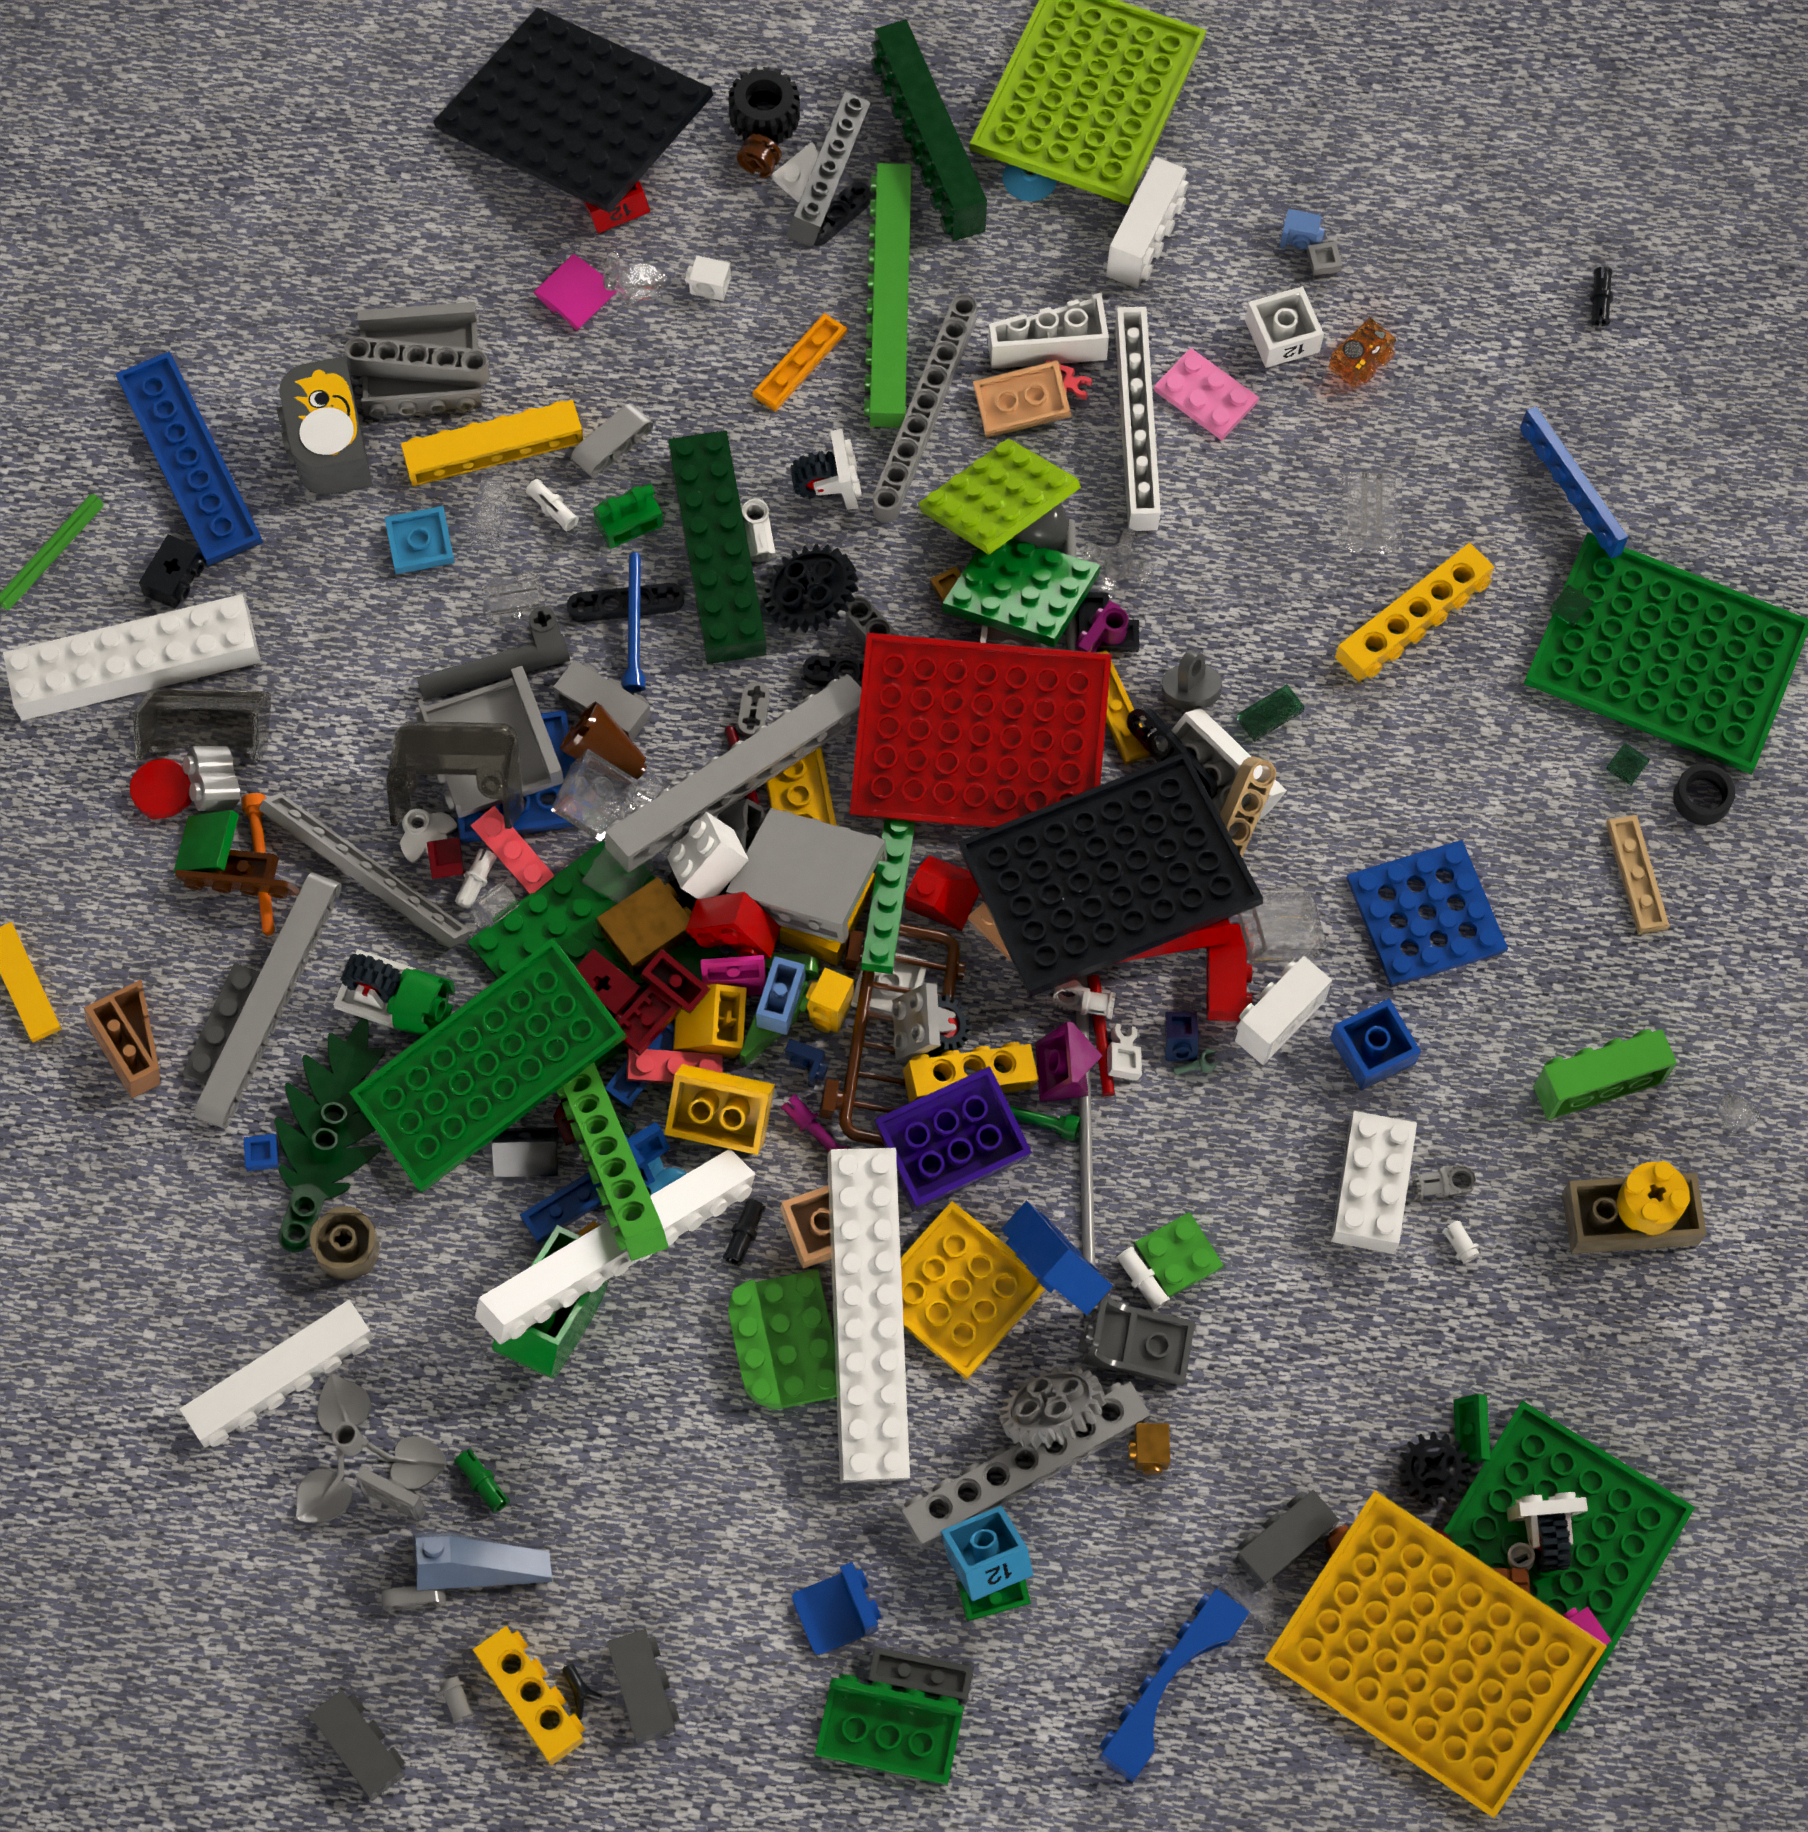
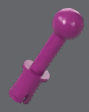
M796 1094L788 1099L789 1102H785L782 1105L781 1109L800 1127L799 1131L803 1132L807 1129L828 1152L831 1149H852L846 1145L840 1146L815 1120L819 1114H813Z

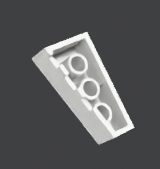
M1101 293L1091 295V299L1079 302L1078 299L1069 301L1067 306L1052 310L1051 307L1040 309L1038 314L1027 317L1023 314L989 324L988 350L991 369L1036 366L1046 363V360H1058L1059 364L1107 360L1109 335Z

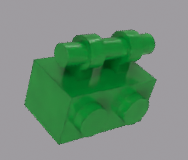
M651 483L642 487L639 485L626 491L624 495L617 498L614 496L610 497L593 508L595 523L609 549L664 526L663 514L653 496L655 491Z

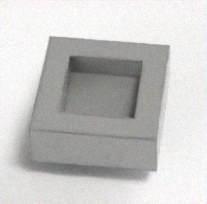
M1336 241L1308 246L1307 255L1313 276L1341 272L1343 265Z

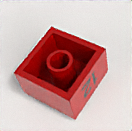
M639 181L611 213L583 201L598 234L651 212Z

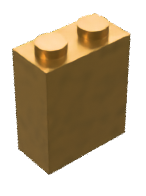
M659 877L596 918L598 930L634 977L646 968L661 949L669 954L692 938L686 931L692 913L687 906L681 907L677 901L678 895L669 883L664 885Z

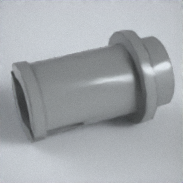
M458 1676L447 1679L439 1684L441 1689L439 1695L444 1696L454 1723L474 1715L463 1690L465 1683L460 1681Z

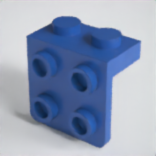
M853 1562L840 1566V1574L798 1590L792 1595L793 1604L810 1646L816 1655L825 1654L878 1632L877 1620L882 1618L875 1600H868L864 1589L869 1587L862 1569H855Z

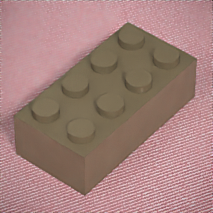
M1697 1173L1682 1174L1689 1188L1690 1202L1676 1224L1669 1231L1659 1235H1646L1644 1232L1634 1231L1622 1221L1617 1210V1198L1619 1190L1627 1177L1569 1181L1562 1192L1571 1254L1698 1246L1707 1233Z

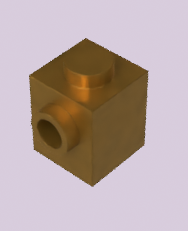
M1136 1423L1134 1440L1128 1441L1129 1460H1135V1470H1143V1474L1159 1475L1163 1473V1470H1168L1170 1465L1169 1423Z

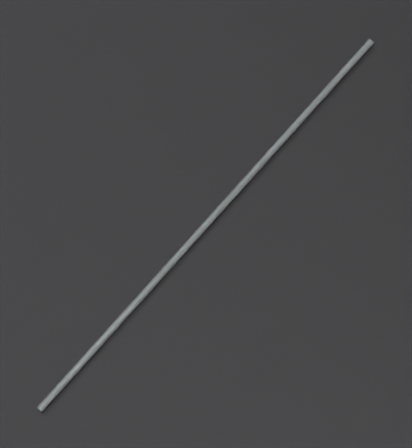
M1069 519L1068 536L1064 542V554L1076 557L1075 521ZM1078 610L1066 627L1067 650L1070 651L1078 650V647L1075 646L1078 639ZM1088 974L1075 979L1080 982L1082 987L1088 988ZM1076 1011V1026L1089 1040V1013L1081 1015V1011ZM1089 1070L1087 1072L1088 1096L1078 1097L1080 1117L1082 1256L1095 1266L1091 1083ZM1084 1321V1333H1085V1330H1086V1326H1087V1324H1088V1321Z

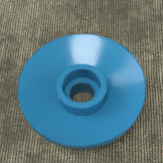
M1007 164L1004 169L1003 183L1006 190L1020 200H1041L1050 195L1057 184V180L1037 173L1029 176L1025 174L1028 170L1011 164Z

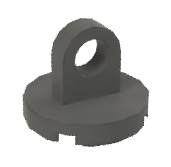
M1188 650L1183 655L1180 664L1168 670L1163 676V697L1168 703L1177 708L1193 710V706L1200 705L1201 709L1215 703L1221 696L1222 678L1215 669L1205 665V656L1202 653Z

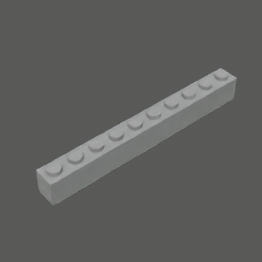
M846 674L839 680L834 679L830 681L825 689L816 695L811 694L807 696L799 706L793 710L784 711L776 721L768 726H761L755 731L753 736L745 741L736 742L728 752L720 757H713L707 762L705 767L696 773L691 772L687 774L673 788L664 789L653 801L648 804L639 805L631 815L622 821L617 820L613 822L605 831V848L628 873L684 837L689 832L693 822L700 819L705 812L716 816L856 724L859 719L861 687L849 674Z

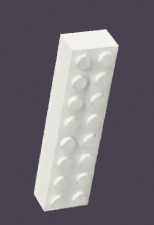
M243 594L3 652L13 706L21 720L83 707L261 663L250 611Z

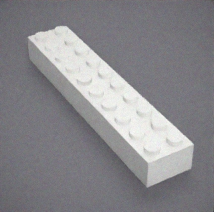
M896 1148L831 1149L827 1155L840 1483L907 1480L910 1478Z

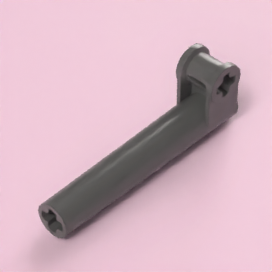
M543 606L535 608L530 613L529 624L534 643L417 677L423 701L512 677L511 669L523 666L525 673L570 661L563 634L561 635L554 612L550 608ZM545 622L547 626L541 627L540 623Z

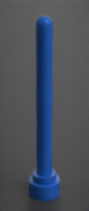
M632 552L629 555L628 669L621 676V685L627 692H642L646 689V677L640 669L641 556L638 552Z

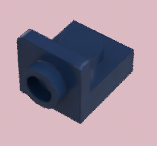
M1165 1012L1166 1060H1197L1199 1041L1197 1012Z
M789 1038L785 1048L786 1059L790 1060L789 1064L801 1070H806L807 1067L811 1068L808 1075V1086L815 1088L817 1080H824L829 1067V1063L825 1062V1051Z

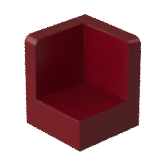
M459 838L427 842L432 879L464 874Z

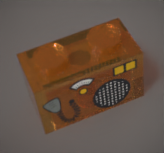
M1368 318L1332 353L1328 368L1355 389L1361 382L1368 383L1380 364L1386 365L1395 354L1393 349L1396 338L1373 319Z

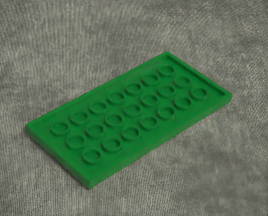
M552 938L349 1093L417 1189L423 1193L628 1036L557 941Z

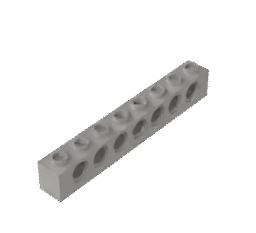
M1131 1381L1124 1385H1121L1120 1382L1115 1383L1104 1391L1105 1405L1101 1406L1102 1411L1104 1409L1114 1410L1118 1415V1419L1106 1421L1101 1414L1095 1415L1097 1422L1095 1424H1086L1090 1434L1087 1437L1076 1436V1439H1072L1069 1436L1065 1437L1060 1452L1055 1454L1049 1453L1044 1447L1045 1443H1042L1037 1449H1034L1032 1443L1025 1448L1022 1447L1021 1442L1011 1449L1004 1446L990 1455L991 1460L982 1465L979 1462L973 1463L961 1472L963 1476L954 1481L947 1478L933 1487L934 1492L924 1498L919 1494L905 1502L904 1506L906 1508L902 1509L901 1517L920 1550L922 1551L942 1539L940 1530L1007 1503L1134 1431L1136 1423H1148L1151 1414ZM1025 1456L1030 1458L1034 1465L1030 1469L1023 1470L1016 1465L1015 1461L1019 1457ZM997 1472L1003 1475L1005 1482L1002 1485L994 1486L988 1482L987 1476ZM963 1489H971L976 1493L977 1497L971 1502H964L959 1498L958 1493ZM934 1505H942L947 1509L948 1514L943 1518H935L930 1514L929 1510Z

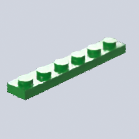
M898 819L884 820L882 839H885L887 860L886 862L878 861L862 958L861 970L893 974L916 822Z

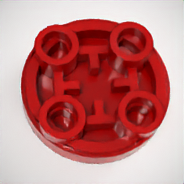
M164 758L154 759L140 766L132 776L130 782L131 798L136 808L149 819L156 820L172 817L180 813L192 802L189 796L191 782L188 774H185L183 771V765L177 761Z

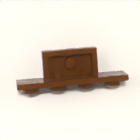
M230 850L225 871L205 873L176 870L175 877L183 881L185 887L193 890H202L203 886L212 887L213 890L221 893H230L231 889L250 896H258L259 892L268 893L271 897L286 899L287 895L298 896L299 889L290 882L274 879L279 857L270 853Z

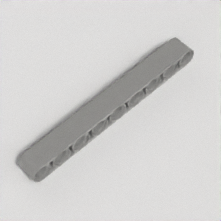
M969 294L955 296L950 304L873 495V515L882 523L893 522L901 511L975 326L977 302ZM945 358L949 359V361H941L940 359ZM937 382L939 385H932L930 383ZM928 406L930 409H922L920 407ZM918 430L920 433L915 434L911 433V431ZM907 454L911 457L903 458L901 457V455ZM892 479H900L901 482L895 483V482H892V481H890V480H892ZM888 503V504H891L892 506H890V507H883V506H881V504Z
M313 872L308 875L201 1092L194 1109L195 1118L223 1129L228 1127L230 1122L227 1120L229 1116L233 1117L242 1099L243 1094L241 1091L243 1088H247L257 1068L255 1063L260 1061L271 1039L268 1036L270 1033H274L284 1012L281 1009L283 1005L287 1006L297 985L294 982L296 978L300 979L310 959L308 954L310 951L313 952L323 932L321 927L323 924H327L336 905L334 900L341 895L342 883Z

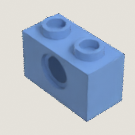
M774 956L756 1011L757 1027L784 1035L788 1034L805 981V964Z

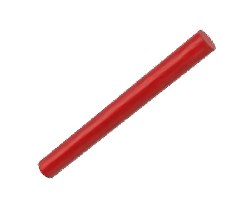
M1099 975L1088 976V987L1091 992L1102 993ZM1092 1014L1096 1049L1102 1055L1098 1060L1102 1095L1113 1096L1115 1095L1113 1076L1108 1075L1107 1047L1109 1043L1105 1016Z

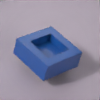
M276 1134L243 1137L245 1168L247 1172L279 1168L278 1138Z

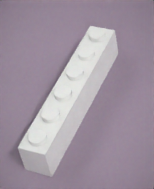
M349 1299L181 1407L180 1411L204 1448L209 1445L212 1447L218 1446L229 1437L228 1433L238 1426L245 1428L255 1422L258 1413L266 1408L273 1410L279 1407L286 1400L285 1396L292 1391L300 1392L308 1388L314 1382L313 1378L323 1371L330 1373L336 1370L342 1364L341 1360L351 1353L358 1355L370 1346L369 1342L374 1338Z

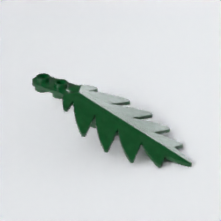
M361 1018L355 1025L346 1042L333 1033L328 1034L327 1048L331 1072L310 1056L303 1055L304 1072L316 1102L290 1083H286L284 1087L292 1113L304 1134L302 1135L279 1117L275 1118L274 1125L278 1139L289 1164L293 1168L291 1170L282 1164L279 1166L282 1180L293 1192L278 1235L279 1244L289 1252H301L309 1246L311 1229L319 1218L324 1201L335 1198L350 1188L349 1183L334 1182L345 1178L361 1168L381 1150L379 1145L346 1148L375 1131V1128L364 1113L355 1114L361 1111V1108L349 1093L363 1082L361 1080L374 1069L386 1051L384 1047L367 1048L369 1025L368 1020ZM307 1209L309 1213H301L298 1210ZM297 1236L300 1240H291L289 1237Z

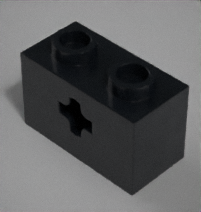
M167 534L139 581L143 595L176 609L179 602L185 601L188 597L190 584L194 577H199L203 572L205 561L200 547Z

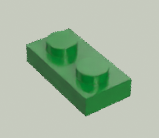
M1478 1393L1453 1399L1455 1441L1458 1440L1462 1445L1459 1452L1466 1451L1469 1456L1463 1463L1472 1465L1490 1461L1487 1396Z

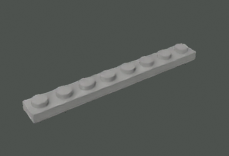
M278 793L263 799L259 810L267 815L270 821L281 825L292 833L296 840L304 842L314 849L318 856L329 860L343 874L351 876L362 884L365 890L383 899L391 909L405 915L416 927L424 929L435 937L438 943L452 948L468 938L471 932L470 929L285 795Z

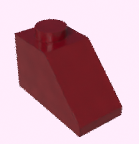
M663 949L657 953L640 975V979L648 986L654 985L689 1014L710 991L708 986Z

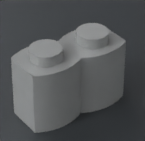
M192 746L183 759V771L185 774H188L191 782L189 796L194 801L197 810H233L240 801V788L234 774L233 760L227 746Z

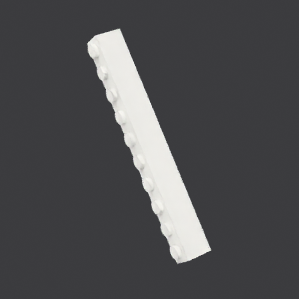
M731 1149L726 1150L650 1196L662 1223L668 1246L673 1244L680 1235L688 1230L691 1232L696 1230L703 1221L712 1216L717 1217L721 1215L728 1206L736 1201H744L751 1194L755 1173ZM607 1221L479 1297L475 1318L501 1345L511 1338L516 1339L520 1337L530 1326L537 1322H545L553 1312L563 1306L565 1308L571 1306L581 1295L588 1291H596L604 1281L613 1276L618 1277L622 1275L629 1266L639 1260L645 1261L651 1255L631 1262L627 1250L620 1251L614 1235L618 1228L614 1227L611 1229Z

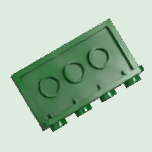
M839 1674L838 1678H831L815 1757L948 1786L964 1707L958 1705L957 1699L947 1696H939L938 1700L925 1698L924 1692L915 1689H905V1693L891 1690L892 1685L873 1681L872 1685L858 1683L859 1678L847 1674Z

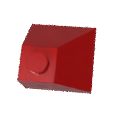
M929 855L917 869L905 895V909L962 932L968 920V915L971 913L980 892L970 871Z

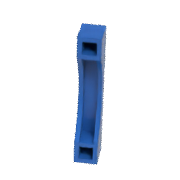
M1217 1588L1211 1596L1207 1593L1202 1596L1194 1608L1199 1612L1192 1623L1188 1620L1184 1622L1175 1636L1180 1639L1174 1650H1171L1169 1647L1166 1648L1156 1663L1161 1669L1154 1678L1150 1675L1146 1677L1138 1689L1142 1696L1136 1705L1128 1703L1118 1718L1123 1722L1118 1731L1114 1733L1110 1730L1099 1745L1104 1750L1100 1759L1132 1783L1155 1751V1714L1160 1698L1168 1683L1181 1668L1195 1657L1212 1649L1228 1645L1250 1612Z

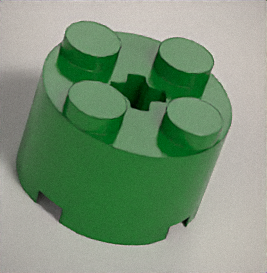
M404 969L400 977V986L396 996H391L387 1005V1013L392 1014V1022L395 1029L422 1037L449 1017L453 1005L448 1004L449 994L455 996L454 983L450 979L418 969Z

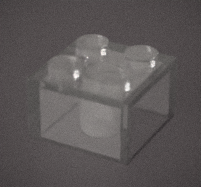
M587 749L570 765L551 811L603 843L605 841V831L617 820H623L639 781Z

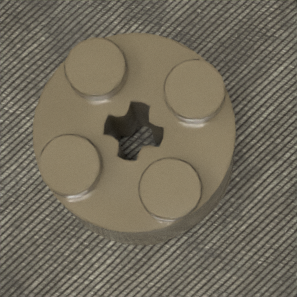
M340 1206L330 1209L326 1212L327 1214L314 1223L310 1233V1246L323 1272L340 1280L356 1279L368 1274L375 1265L380 1253L379 1238L372 1222L363 1212L353 1207ZM345 1240H350L351 1243H347L345 1247H340L344 1245Z

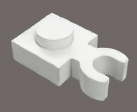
M1116 1024L1111 1031L1113 1042L1107 1047L1108 1075L1137 1081L1142 1075L1141 1047L1133 1046V1041L1137 1037V1029L1132 1026L1127 1036H1124L1120 1030L1121 1025Z

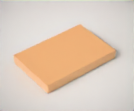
M1058 360L973 381L986 438L1072 417Z

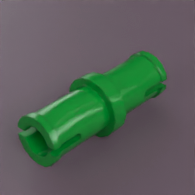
M468 1449L467 1452L463 1451L456 1457L454 1462L471 1482L470 1488L473 1492L480 1494L492 1513L501 1511L509 1504L510 1499L506 1497L494 1481L495 1475L491 1470L484 1468L472 1449Z

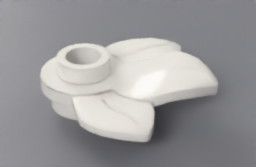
M423 809L410 810L402 821L405 833L400 841V845L405 858L409 862L415 863L423 854L428 856L427 842L448 839L446 835L457 828L455 820L443 812L430 814ZM416 821L424 823L421 828L413 827V823Z

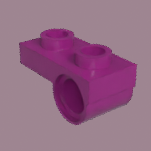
M1110 600L1104 609L1099 608L1091 621L1093 625L1089 631H1082L1075 643V646L1078 647L1077 651L1095 653L1102 642L1110 645L1121 643L1127 633L1128 614L1118 604ZM1115 623L1118 624L1120 627L1111 628L1108 626V624Z

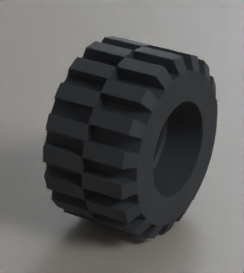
M763 67V70L753 68L749 74L746 71L740 74L741 79L736 78L734 80L733 87H730L728 98L730 124L734 128L736 135H742L743 141H745L748 135L759 134L772 141L776 140L777 144L783 142V136L789 139L792 136V130L796 131L798 121H800V95L795 81H791V77L788 74L781 75V70L775 68L774 71H770L769 67ZM759 102H770L777 105L775 108L766 111L751 107Z

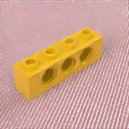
M1010 1042L996 1049H990L989 1046H980L967 1053H960L959 1050H950L938 1057H929L928 1054L914 1056L903 1069L909 1103L967 1077L968 1075L965 1073L964 1067H969L976 1073L990 1066L1003 1093L1032 1089L1039 1078L1031 1044L1020 1045L1019 1042ZM994 1063L1002 1064L1006 1069V1073L997 1071ZM933 1072H941L945 1076L946 1081L937 1080Z
M505 1626L475 1647L473 1651L550 1766H552L585 1742L581 1735L585 1728L575 1713L571 1716L567 1715L562 1707L566 1700L556 1686L549 1688L543 1680L547 1672L538 1659L535 1658L530 1661L524 1652L529 1646L519 1631L511 1633L509 1628ZM513 1658L519 1659L522 1665L518 1672L508 1674L504 1671V1665L508 1660ZM530 1686H536L541 1689L538 1699L532 1702L525 1701L522 1697L524 1690ZM548 1714H556L560 1717L558 1726L551 1730L544 1729L541 1726L543 1718Z

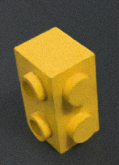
M825 967L818 982L812 981L806 994V998L809 999L806 1009L809 1010V1021L813 1023L812 1025L816 1029L825 1033H829L830 1030L836 1033L839 1032L851 1008L854 996V979Z

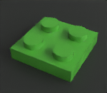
M1191 1212L1137 1240L1134 1244L1147 1267L1154 1271L1155 1280L1169 1298L1221 1270L1224 1266Z

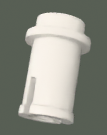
M1455 1221L1448 1225V1228L1443 1229V1234L1446 1235L1457 1253L1455 1256L1457 1260H1461L1463 1264H1466L1480 1255L1478 1251L1479 1245L1477 1243L1473 1244L1461 1221Z

